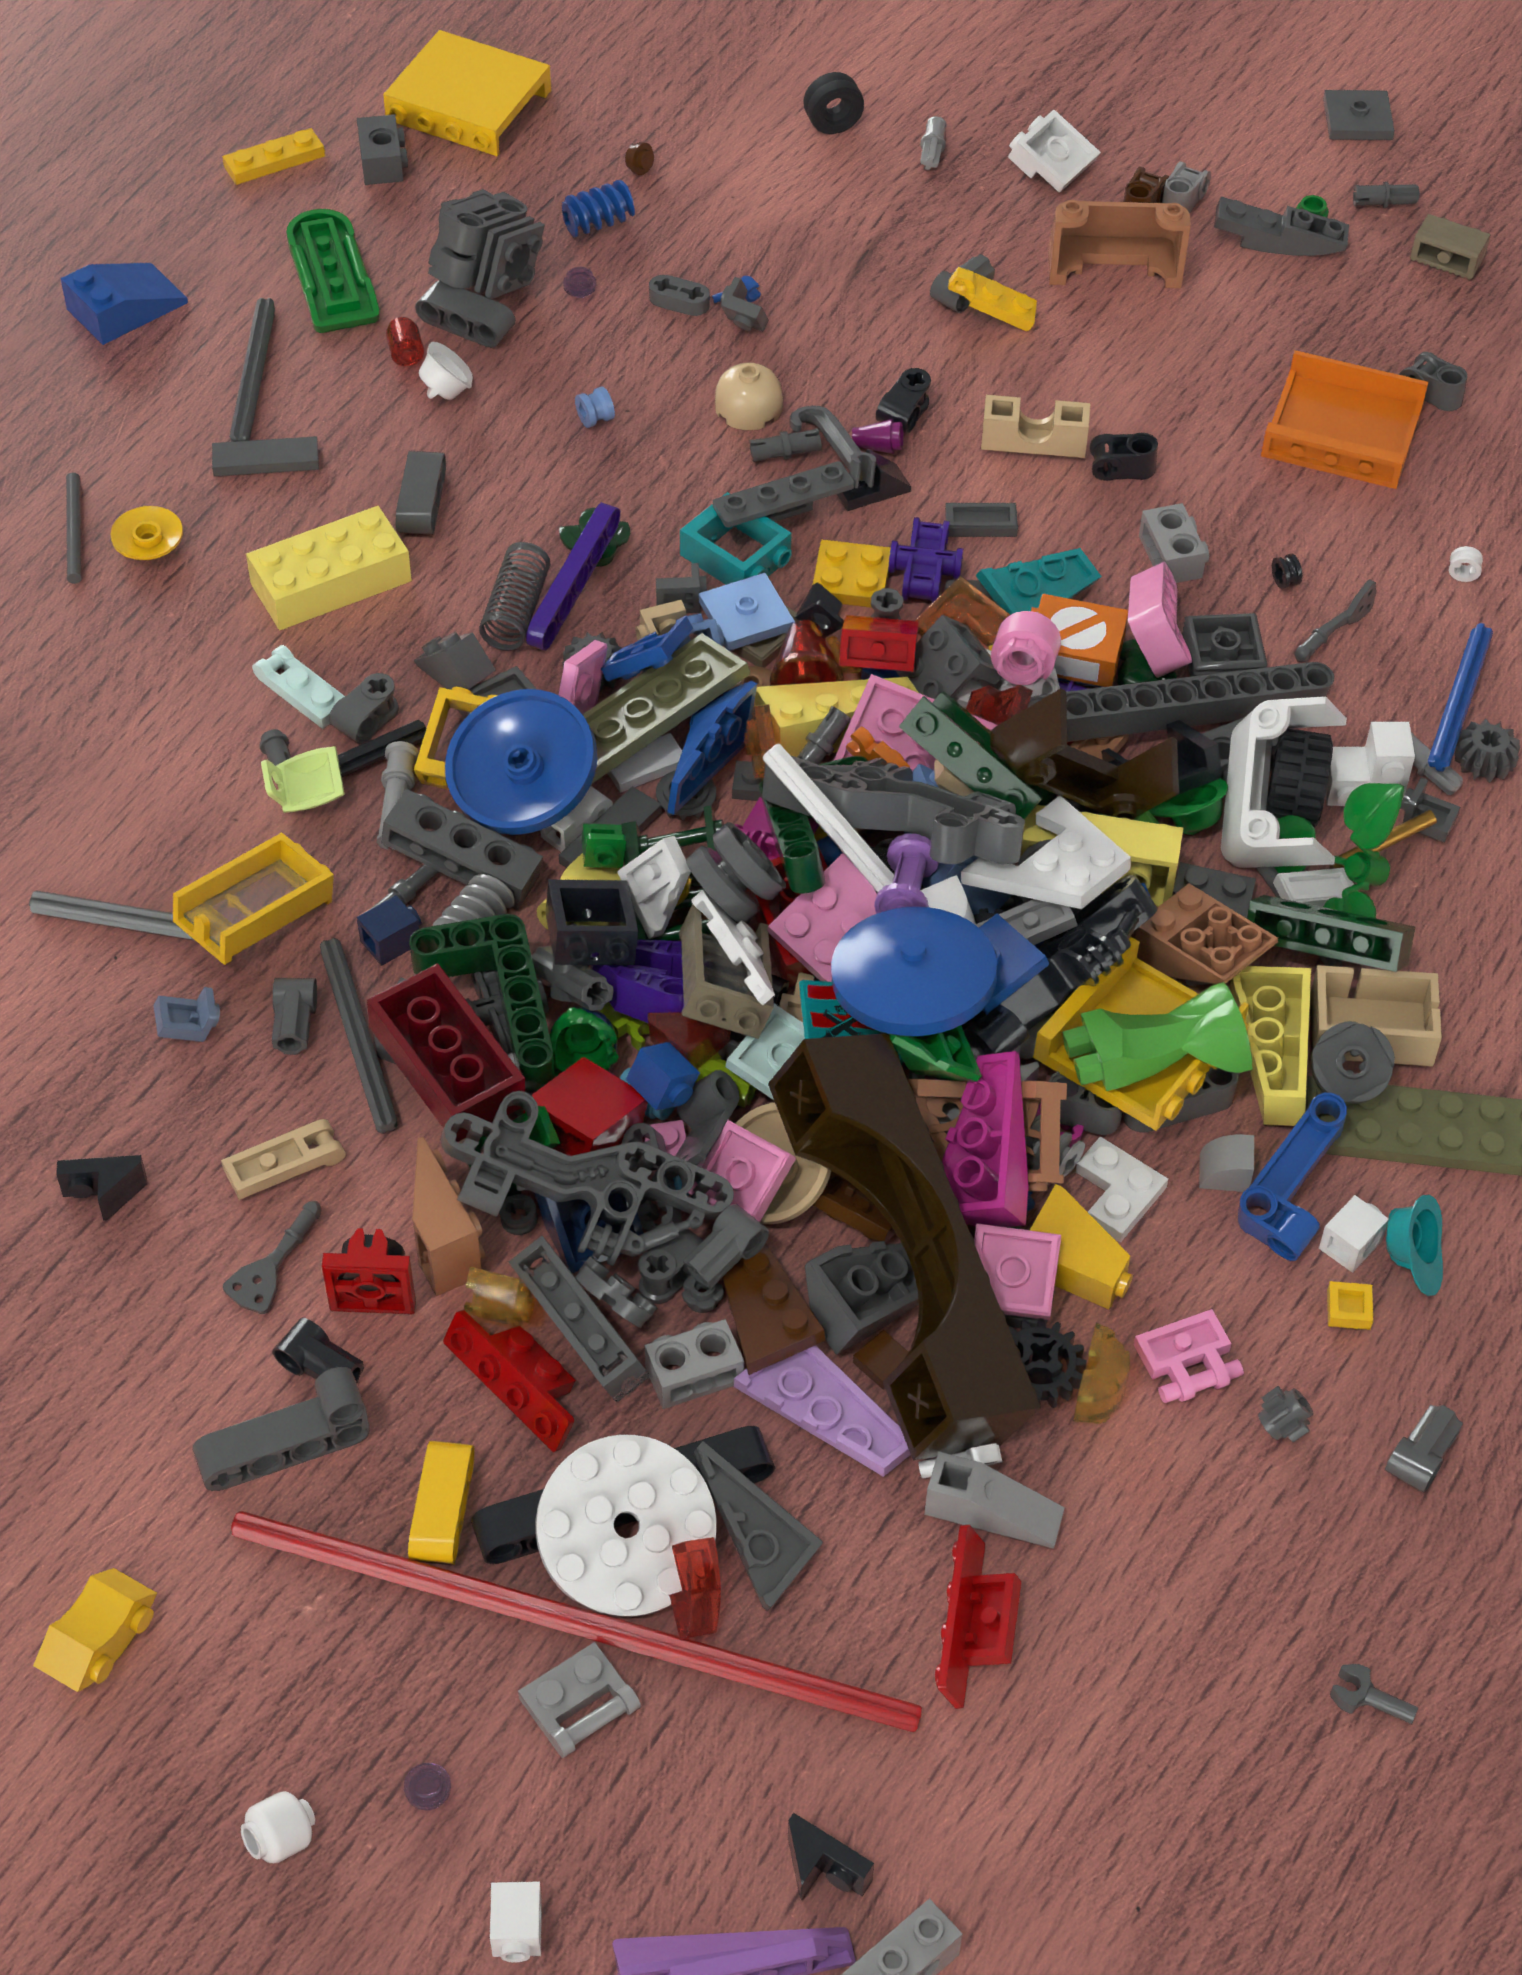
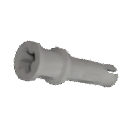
M392 742L386 746L385 757L388 762L387 768L382 772L381 776L385 794L377 844L387 850L388 846L381 843L383 822L404 790H411L415 784V776L412 771L419 751L408 742Z

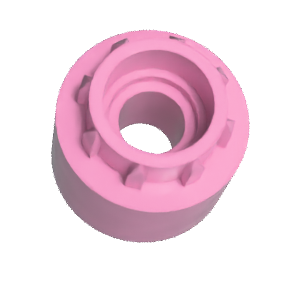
M1021 611L1008 616L999 627L991 651L992 664L997 673L1009 681V683L1016 685H1030L1038 680V678L1047 679L1053 671L1061 646L1059 630L1049 618L1037 612Z

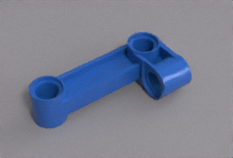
M1324 1092L1312 1099L1309 1108L1240 1198L1238 1209L1240 1228L1289 1261H1296L1320 1229L1319 1222L1312 1214L1299 1206L1293 1205L1290 1201L1333 1142L1342 1134L1347 1106L1344 1100L1334 1093ZM1322 1113L1330 1114L1336 1120L1325 1122L1320 1120L1317 1115ZM1260 1206L1267 1213L1261 1216L1254 1215L1248 1211V1208Z

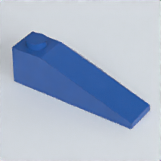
M749 681L724 692L692 715L690 730L671 784L668 813L675 815L747 745L757 689L756 682Z

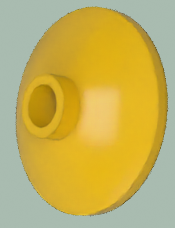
M142 506L131 509L119 516L112 525L110 536L114 548L125 557L136 560H151L165 556L173 551L182 539L183 528L180 519L172 511L158 506Z

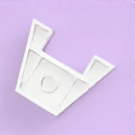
M1058 796L1036 813V825L1057 834L1055 838L1019 866L999 864L979 857L961 871V884L1082 909L1130 871L1131 857L1062 796Z

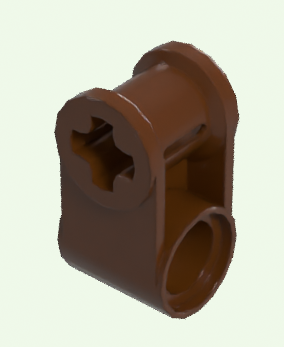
M1139 166L1125 187L1123 202L1162 203L1165 182L1169 176L1164 175L1161 177L1148 173L1144 167Z

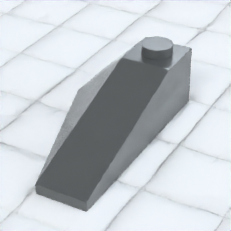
M884 1241L872 1242L868 1247L852 1248L851 1245H841L808 1261L805 1265L810 1310L823 1327L825 1340L836 1355L867 1339L919 1305L914 1272L902 1243L885 1245Z

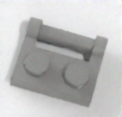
M595 1642L518 1690L519 1700L562 1758L574 1752L577 1743L623 1713L630 1715L641 1708V1703L634 1690L623 1681ZM610 1692L614 1697L566 1729L559 1725L606 1693Z

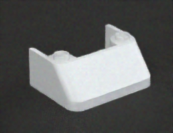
M1327 697L1267 700L1260 703L1234 728L1231 735L1227 775L1228 791L1225 797L1221 839L1222 855L1232 865L1239 868L1334 864L1335 857L1314 837L1279 839V822L1274 815L1266 811L1272 739L1282 735L1287 728L1346 725L1347 718Z

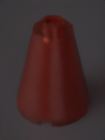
M800 620L793 623L786 633L770 676V686L844 681L843 672L821 627L810 620Z

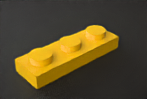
M309 128L274 140H268L265 143L246 149L237 150L222 156L224 168L234 183L238 185L325 157V149L313 129Z

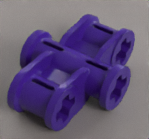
M914 517L911 545H899L898 541L892 540L888 572L894 573L896 570L905 571L902 588L903 601H908L909 598L931 600L932 604L938 605L941 576H953L954 580H960L964 548H958L956 551L947 550L950 521L944 520L943 524L922 522L919 517Z

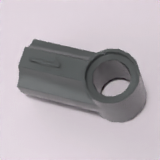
M982 254L972 257L960 266V268L973 271L988 279H994L995 269L992 267L990 260ZM942 271L936 276L931 285L930 296L957 313L965 311L969 306V300L948 289L949 279L953 273Z
M316 978L274 979L273 1010L275 1016L272 1033L274 1049H278L284 1054L297 1055L300 1051L308 1048L311 1014H315L317 1009Z
M732 1204L718 1216L713 1226V1232L683 1260L684 1267L700 1285L711 1289L741 1258L750 1259L763 1248L768 1240L769 1230L738 1204Z
M1430 1405L1408 1438L1403 1437L1387 1462L1385 1471L1425 1493L1443 1463L1444 1459L1442 1458L1461 1431L1463 1423L1457 1418L1456 1412L1444 1405Z

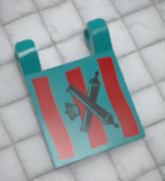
M801 980L799 982L805 1039L880 1034V1031L858 1022L843 1009L835 996L832 982ZM899 1055L900 1063H901V1066H902L904 1061H903V1059L901 1058V1056Z

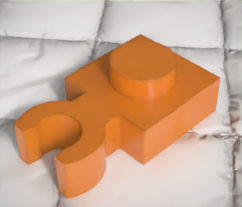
M861 726L851 734L850 737L853 740L846 745V749L851 755L865 757L868 761L882 758L886 760L887 764L894 763L899 768L903 766L910 768V765L898 751L891 749L884 741L877 744L872 734L866 728Z

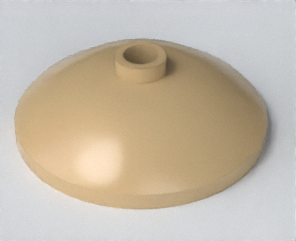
M775 1102L749 1111L735 1124L796 1157L795 1162L760 1223L779 1224L792 1220L807 1211L817 1201L828 1183L831 1170L811 1160L795 1156Z

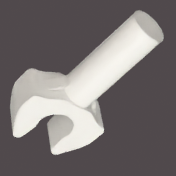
M996 1443L973 1447L964 1452L952 1454L982 1462L987 1466L1003 1462L999 1445ZM936 1458L919 1461L922 1479L931 1477Z

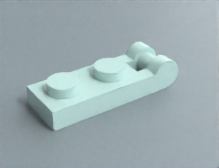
M280 645L273 650L272 656L267 660L260 659L252 665L254 674L261 682L322 729L330 724L329 715L333 706L338 700L345 697L297 660L284 645ZM282 668L284 672L279 675L276 671Z

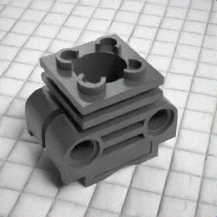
M482 189L473 192L467 198L446 201L441 204L438 218L439 233L437 241L431 249L428 264L432 265V267H429L428 274L451 287L465 289L475 286L474 291L479 294L486 291L485 297L489 299L530 285L535 276L534 267L537 255L543 244L542 235L545 224L541 222L533 224L534 218L531 216L526 217L527 206L505 192L493 195Z

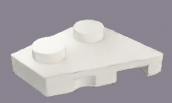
M675 836L663 838L617 871L620 879L627 880L633 907L648 939L659 937L664 933L691 873Z

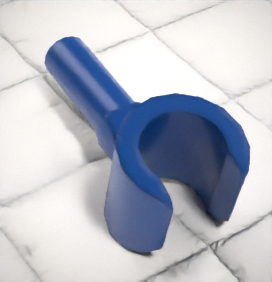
M750 276L740 278L748 290L745 299L748 302H754L759 299L761 293L756 289L759 287V284ZM723 292L712 295L714 303L721 301Z

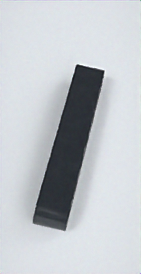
M757 1426L741 1427L674 1448L684 1455L701 1475L702 1472L693 1453L702 1441L754 1484L765 1480L775 1471V1465L760 1428ZM544 1489L487 1506L472 1516L471 1524L486 1563L500 1564L539 1552L536 1539V1515ZM621 1513L614 1520V1528L638 1520L631 1514Z

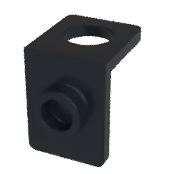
M817 582L812 585L795 618L820 640H823L843 627L844 620L837 615L842 607V603Z

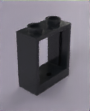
M548 879L546 919L554 965H635L638 928L627 880ZM566 922H620V926L566 925ZM592 953L600 954L598 957H591Z

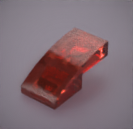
M988 685L971 691L966 710L974 716L999 725L1028 708L1033 690L1017 685L1001 691Z
M711 1537L684 1541L672 1545L682 1591L669 1595L679 1638L684 1640L714 1634L717 1631L721 1604L720 1568L715 1539Z

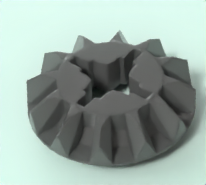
M675 771L661 778L656 787L657 802L662 804L661 806L666 812L668 810L671 784ZM711 779L693 796V799L691 798L676 815H679L683 821L687 816L691 815L699 819L704 811V807L712 806L716 800V786Z

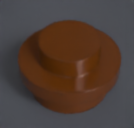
M639 142L632 144L626 152V166L634 174L644 175L654 164V152L648 143Z

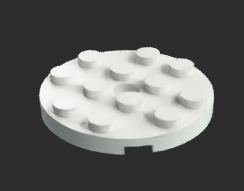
M608 1436L580 1447L570 1454L553 1472L544 1488L537 1508V1546L544 1567L551 1579L573 1601L575 1600L586 1608L611 1617L632 1618L645 1616L665 1609L678 1601L697 1583L704 1573L715 1545V1507L711 1493L702 1475L679 1451L663 1442L645 1436ZM621 1513L633 1515L639 1521L637 1534L631 1538L619 1536L614 1529L616 1516Z

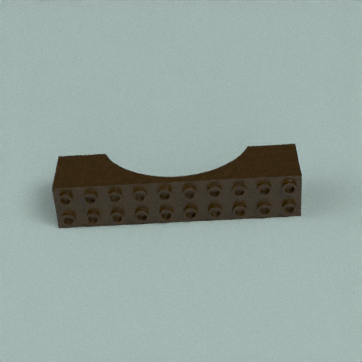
M888 1033L804 1039L768 1083L795 1156L811 1160L830 1169L860 1190L879 1209L896 1232L914 1272L919 1303L916 1334L905 1359L883 1381L911 1457L914 1461L937 1457L938 1451L952 1455L983 1445L996 1443L1001 1446L1041 1406Z

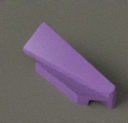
M845 1927L615 1939L612 1943L618 1975H808L851 1966L856 1962L849 1931Z

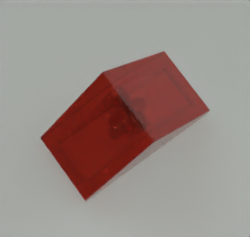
M682 1012L648 1013L651 1042L654 1045L670 1042L696 1069L701 1067L732 1040L731 1030L682 1016Z

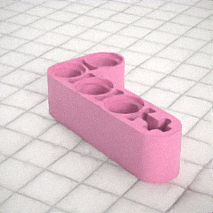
M1166 562L1132 576L1130 580L1128 622L1142 653L1157 678L1192 663L1189 648L1176 624L1178 589L1174 576Z

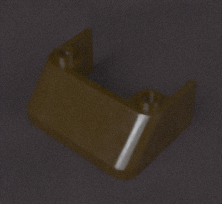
M1061 688L994 727L990 732L991 750L1018 778L1029 785L1038 786L1111 817L1134 820L1142 813L1179 794L1177 739L1170 737L1120 766L1113 765L1067 745L1066 691Z

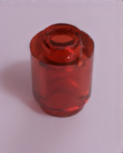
M398 317L392 320L386 330V339L392 360L400 366L417 364L424 356V346L417 324L407 317Z

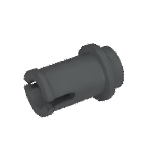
M269 730L261 736L260 750L263 754L267 755L268 760L275 766L292 758L288 749L289 739L280 730Z

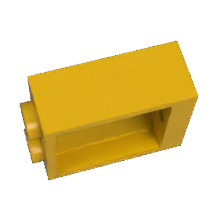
M439 687L414 767V772L421 784L449 790L445 776V762L434 760L449 709L453 708L472 712L482 703L498 695L491 694L486 698L474 695L470 690L462 687H452V690Z

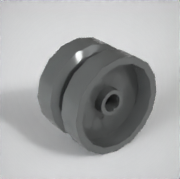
M727 822L713 834L714 847L717 852L712 848L700 846L686 859V863L703 889L728 915L737 922L743 920L747 923L760 911L756 895L761 899L773 900L786 888V883L765 853L741 829L731 822Z

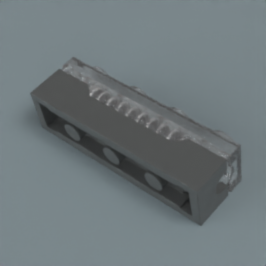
M543 1236L539 1237L508 1261L600 1384L616 1402H619L651 1376ZM543 1257L542 1262L537 1266L530 1267L535 1260Z

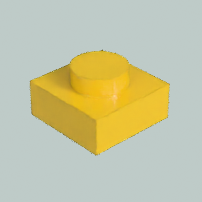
M1330 1281L1327 1289L1328 1326L1371 1330L1373 1324L1372 1285Z

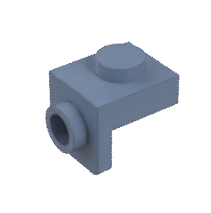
M204 987L197 1000L158 996L153 1005L158 1037L204 1042L211 1028L216 1027L219 1022L220 1006L218 1003H215L213 988Z

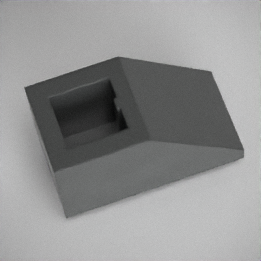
M454 632L443 639L440 636L436 637L422 646L424 653L414 659V662L421 670L450 690H452V687H462L469 690L496 670L473 632L460 636L457 632Z

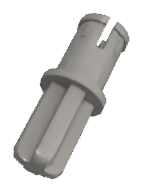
M938 116L928 119L925 135H923L920 142L922 148L920 163L925 165L924 169L931 170V167H938L941 153L946 146L944 133L947 123Z
M1411 732L1415 753L1413 765L1418 769V775H1426L1447 795L1454 794L1462 786L1463 778L1450 766L1445 767V770L1442 772L1436 771L1435 767H1430L1428 758L1431 750Z

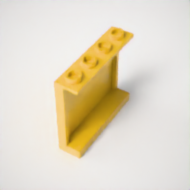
M438 30L384 92L385 115L395 114L397 124L498 156L500 154L499 136L533 95L546 98L551 92L550 65Z
M1132 937L1129 938L1131 946L1121 955L1124 964L1120 967L1110 966L1111 973L1107 976L1103 974L1098 975L1099 983L1096 986H1079L1037 1032L1033 1058L1056 1072H1060L1061 1075L1080 1085V1082L1076 1075L1073 1059L1089 1055L1090 1053L1069 1058L1064 1047L1062 1032L1082 1026L1081 1013L1101 1008L1113 1013L1129 1015L1168 1014L1198 995L1197 992L1139 960L1137 953L1140 942ZM1243 1002V1004L1239 1007V1010L1243 1017L1246 1030H1248L1249 1023H1247L1245 1020L1249 1004ZM1188 1053L1182 1059L1159 1073L1125 1087L1106 1091L1101 1080L1082 1085V1087H1085L1088 1091L1090 1090L1093 1094L1157 1131L1166 1119L1172 1121L1176 1118L1183 1107L1184 1098L1189 1093L1195 1095L1203 1085L1207 1071L1210 1068L1217 1069V1067L1205 1063Z

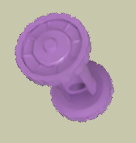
M909 833L892 840L887 852V861L895 873L892 884L884 886L876 896L874 904L876 914L902 907H929L928 900L920 889L923 878L932 875L939 865V862L933 860L929 855L931 845L929 838Z

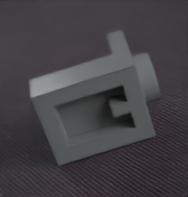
M691 563V577L656 578V606L682 600L686 613H700L699 593L707 591L706 576H699L698 563Z

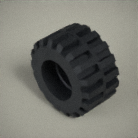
M1287 728L1278 737L1266 811L1270 812L1277 819L1288 815L1300 816L1308 820L1314 828L1317 826L1323 810L1333 752L1331 735Z

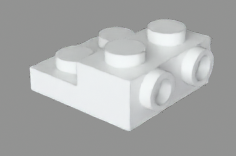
M1053 110L1045 118L1041 115L1038 116L1029 126L1028 133L1025 134L1021 131L1009 145L1012 151L1008 158L1030 178L1039 173L1060 193L1096 161L1101 152L1058 112Z

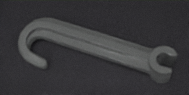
M812 405L798 408L792 412L789 419L792 430L800 432L802 422L816 425L848 468L849 474L854 480V488H858L859 481H865L869 487H873L876 457L870 453L861 452L831 411L821 406Z

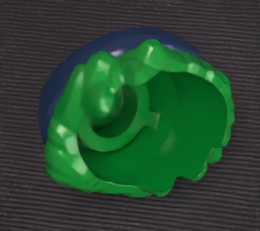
M571 1007L555 1021L549 1035L553 1048L556 1077L582 1057L587 1058L608 1072L619 1060L617 1054L618 1037L609 1019L598 1010L589 1011L584 1007Z

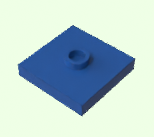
M998 913L979 927L992 943L997 958L996 987L990 1001L982 1009L986 1015L1049 965L1046 956Z

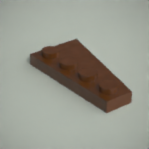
M766 1243L754 1257L750 1259L741 1258L722 1277L748 1375L825 1341L823 1327Z

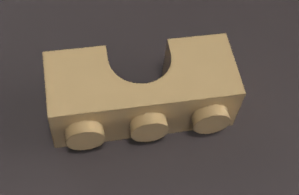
M986 395L982 450L1085 458L1090 403L1056 400L1054 412L1045 419L1037 420L1028 418L1021 412V397Z

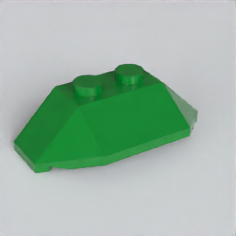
M961 1025L932 1035L900 1036L889 1034L892 1044L906 1066L915 1074H924L939 1080L977 1082L982 1077Z

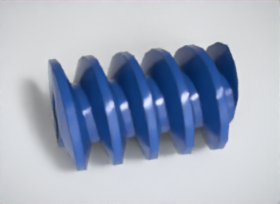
M616 180L612 185L608 183L601 185L600 189L593 187L589 189V192H578L577 196L568 195L565 197L564 202H562L563 220L573 238L578 237L579 226L584 234L590 233L589 223H592L598 231L602 229L601 219H604L606 224L611 227L614 225V215H616L620 223L626 221L625 212H628L632 217L635 215L631 192L622 180Z

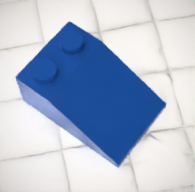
M152 263L89 264L60 278L67 310L102 345L188 303L187 297Z

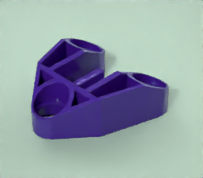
M637 940L635 965L590 966V969L605 976L608 984L613 986V997L609 1003L615 1011L649 1024L666 1022L682 1016L684 1008L682 941ZM595 952L591 954V957L595 958L600 954ZM703 962L704 969L713 971V964Z

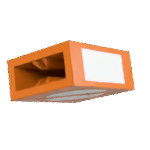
M1042 594L1039 608L1032 607L1031 611L1049 618L1059 630L1061 646L1054 665L1057 678L1103 687L1113 686L1126 636L1128 610Z

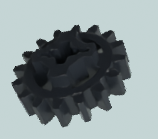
M1039 1318L1037 1327H1031L1026 1319L1021 1320L1020 1331L1010 1326L1008 1328L1016 1347L1020 1351L1021 1360L1030 1382L1036 1390L1039 1404L1041 1405V1401L1047 1400L1052 1408H1056L1058 1396L1070 1401L1073 1388L1080 1389L1082 1386L1087 1360L1082 1359L1084 1347L1078 1344L1073 1345L1075 1338L1073 1331L1062 1335L1060 1333L1061 1323L1056 1322L1050 1329L1045 1327V1321L1042 1318ZM1063 1358L1067 1364V1371L1065 1373L1062 1371L1063 1364L1061 1360Z

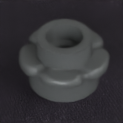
M692 1275L683 1284L685 1289L682 1292L684 1302L691 1310L698 1313H707L714 1310L724 1295V1288L718 1282L709 1289L700 1285ZM704 1288L707 1291L702 1293L699 1292V1289Z

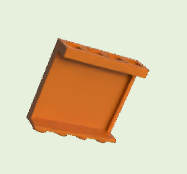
M1294 350L1290 372L1272 422H1268L1265 431L1261 457L1397 489L1423 408L1429 382Z

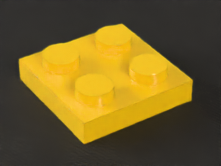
M821 539L813 584L820 583L842 604L872 608L871 596L873 593L886 588L891 547Z

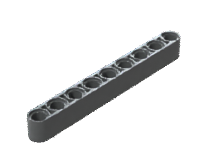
M1307 662L1066 692L1067 742L1166 730L1167 724L1177 720L1182 721L1188 726L1236 721L1246 717L1260 703L1267 700L1327 697L1334 682V673L1323 663ZM1050 694L1031 697L1027 700L1024 710Z

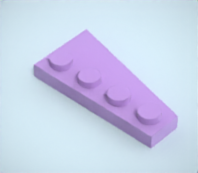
M816 1345L748 1375L746 1368L734 1378V1387L883 1477L911 1455L900 1426Z

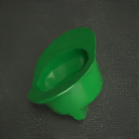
M1219 778L1208 784L1176 795L1148 811L1153 816L1171 817L1176 827L1183 828V834L1195 835L1220 820L1223 812L1222 798L1227 794L1228 785L1226 781Z

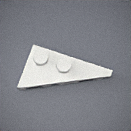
M702 890L691 900L693 905L710 920L707 926L717 938L731 962L737 967L743 961L748 974L744 982L756 999L764 1005L775 993L760 958L764 953L755 942L757 939L756 934L743 920L737 924Z

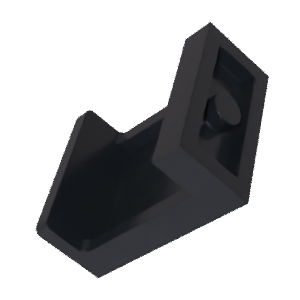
M1180 720L1166 725L1168 739L1170 737L1177 739L1179 794L1222 778L1219 748L1216 742ZM1110 748L1101 751L1102 759L1113 765L1120 766L1129 761Z

